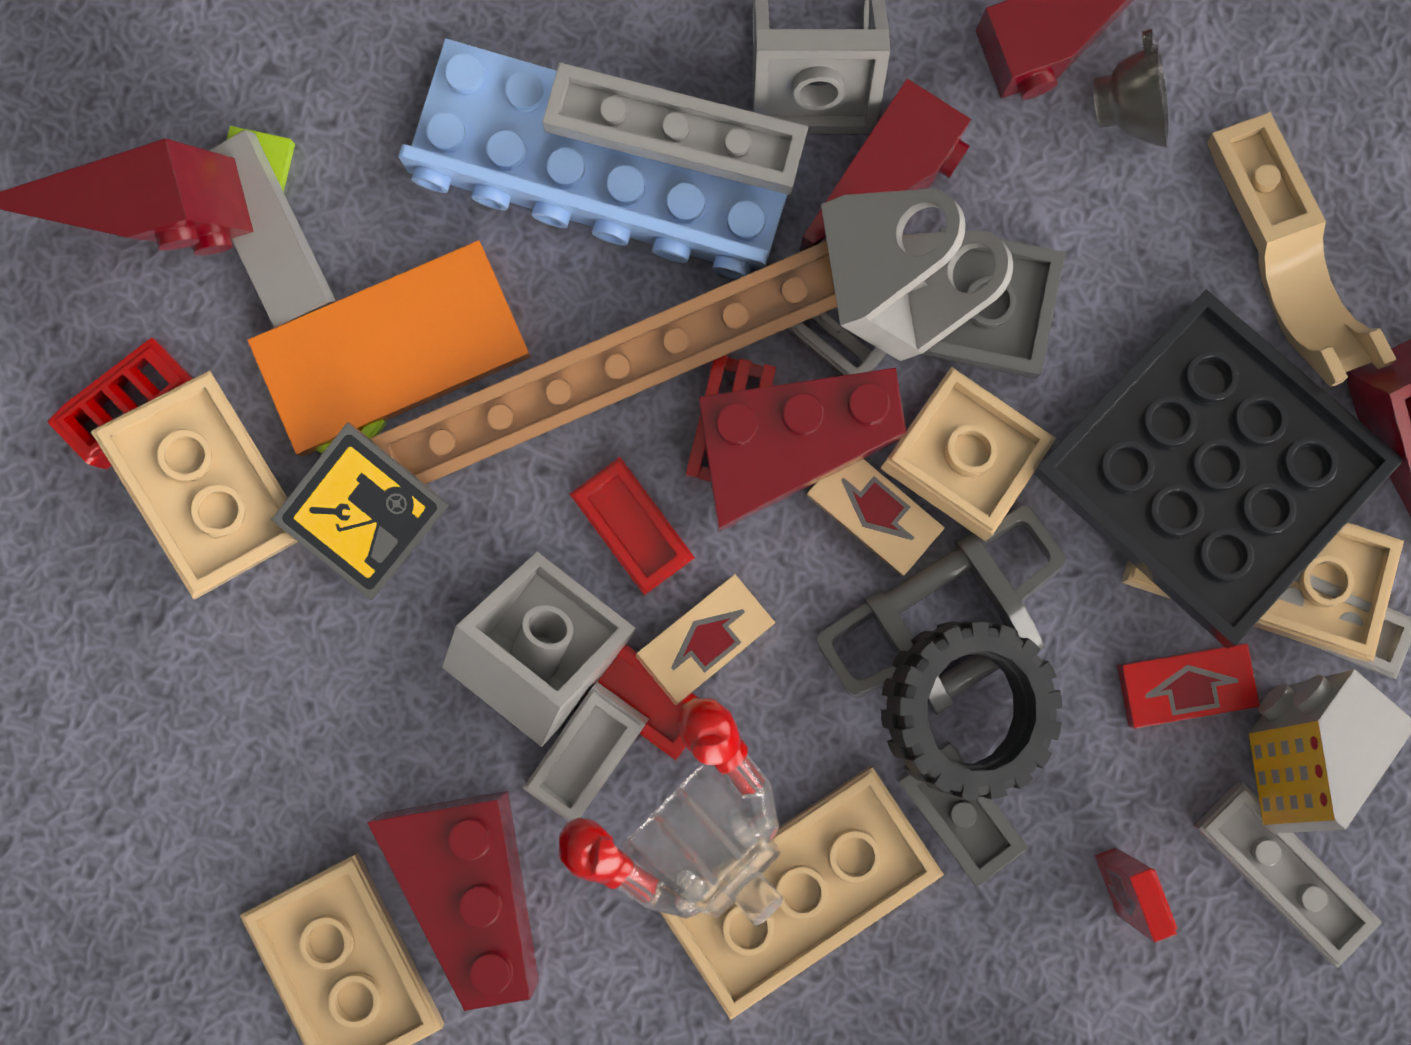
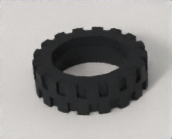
M952 621L938 624L937 629L934 631L919 633L911 640L914 646L908 651L901 650L892 663V666L896 667L892 679L886 678L883 685L882 696H887V709L881 710V721L883 728L889 729L892 739L888 740L887 743L894 757L904 761L906 765L903 769L910 776L926 783L927 787L963 799L978 800V797H985L992 800L1007 796L1006 789L1011 787L1023 788L1033 780L1030 773L1036 767L1044 768L1052 755L1048 751L1051 740H1058L1062 723L1056 722L1057 709H1062L1061 690H1054L1051 679L1057 676L1049 661L1041 660L1037 655L1041 649L1032 640L1018 637L1016 635L1017 630L1005 625L990 624L989 622ZM966 654H980L992 659L1005 673L1013 693V718L1006 738L991 755L975 763L961 764L948 759L936 746L928 726V699L936 678L951 661Z

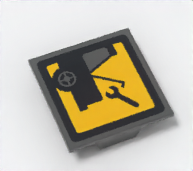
M347 422L271 520L372 601L450 504L351 423Z

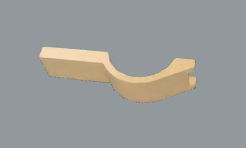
M1271 112L1213 132L1207 141L1208 147L1232 200L1259 252L1258 265L1261 280L1279 326L1288 342L1330 387L1345 381L1348 378L1346 372L1372 363L1377 369L1391 365L1397 359L1380 328H1368L1357 321L1342 304L1331 282L1324 257L1323 234L1326 220Z

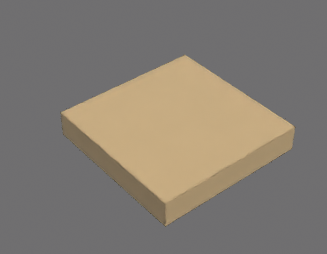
M951 367L880 469L978 537L987 541L994 534L1056 438Z

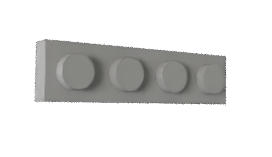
M560 62L542 122L545 132L788 195H791L808 131V126Z

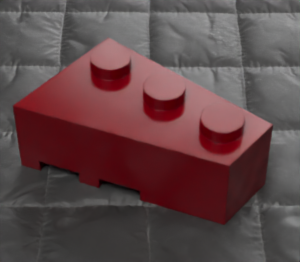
M896 368L699 397V409L718 533L896 443L906 434Z
M503 791L383 812L368 821L367 823L463 1010L468 1011L530 1000L539 982L509 792Z

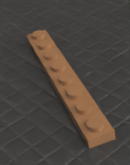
M827 241L370 438V440L424 484H427L836 308L837 302Z

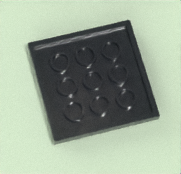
M1206 289L1034 470L1033 474L1227 649L1236 646L1404 459Z

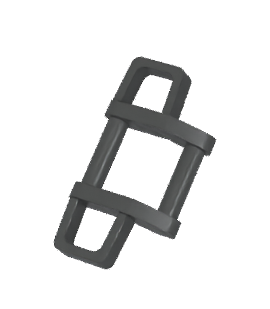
M1022 506L1006 515L994 534L987 541H984L972 532L954 543L956 547L954 551L890 591L884 593L879 589L865 598L863 605L818 634L817 644L820 651L850 696L859 698L883 687L886 678L892 679L896 667L890 666L865 679H856L849 673L833 648L835 641L871 617H874L897 654L901 650L908 651L914 646L911 641L914 636L899 614L969 570L999 612L1004 625L1017 630L1016 635L1018 637L1029 638L1040 649L1045 647L1023 601L1062 570L1065 563V555L1031 508ZM1023 527L1042 550L1048 563L1014 590L985 546L1011 530ZM973 654L936 678L928 699V705L938 715L953 705L951 700L953 697L998 670L999 667L992 659L980 654Z

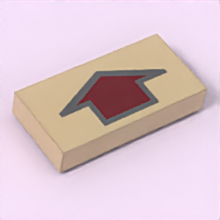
M864 459L818 481L806 494L807 497L900 576H904L945 528Z
M734 574L637 652L635 657L676 706L771 628L775 621L736 574Z

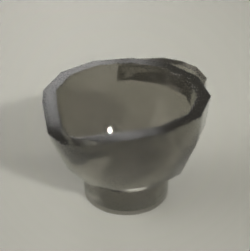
M1151 28L1142 31L1143 48L1120 60L1110 75L1094 78L1095 108L1100 128L1117 126L1129 136L1151 145L1167 148L1169 114L1164 68L1159 43L1156 44L1154 31Z

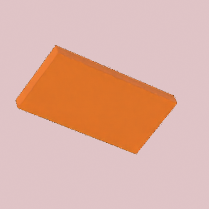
M480 240L247 340L296 455L301 457L317 451L316 448L326 443L331 444L347 422L351 423L359 431H362L367 425L391 419L531 357Z

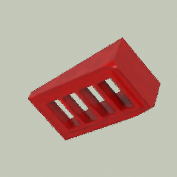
M151 337L66 402L47 422L87 464L107 470L111 463L95 437L83 425L90 418L98 427L114 420L102 407L109 400L124 414L139 407L122 389L129 381L149 402L194 378L156 339ZM148 363L169 383L163 390L160 391L140 371Z

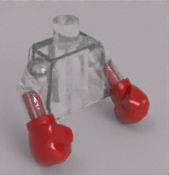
M713 698L692 699L682 706L677 717V724L681 739L686 748L702 764L620 846L625 852L613 843L611 835L599 823L590 818L578 817L566 822L559 834L558 856L573 876L601 883L610 890L617 888L647 909L685 919L696 916L700 912L717 918L734 903L750 922L757 926L767 920L783 901L781 894L762 875L781 853L773 840L779 829V820L772 785L748 755V746L740 737L737 724L731 712Z

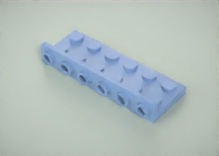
M445 38L412 145L402 144L398 155L407 171L413 174L411 180L414 183L440 193H447L450 185L473 192L471 198L474 201L497 210H508L509 203L533 209L531 214L533 218L554 227L567 228L569 220L593 227L592 235L608 243L625 246L628 244L629 238L653 244L652 252L655 255L673 262L687 263L689 256L714 262L712 267L714 272L735 280L766 267L788 194L545 132L542 122L556 76V70Z

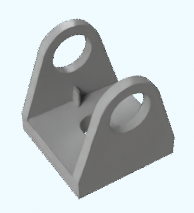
M753 0V112L808 126L807 134H871L879 120L890 55L889 26L885 0H863V29H770L768 0ZM817 81L828 82L825 85L819 86L809 85V83Z
M918 189L849 194L821 204L840 326L899 361L922 354L997 300L1006 290L1011 280L1013 258L1007 245L990 232L981 230L965 231L966 224L962 209L956 201L940 190ZM937 207L945 213L947 220L946 232L903 234L907 221L919 210ZM986 247L991 249L995 256L996 267L993 277L988 284L972 293L958 291L953 282V270L958 259L965 252L973 248Z

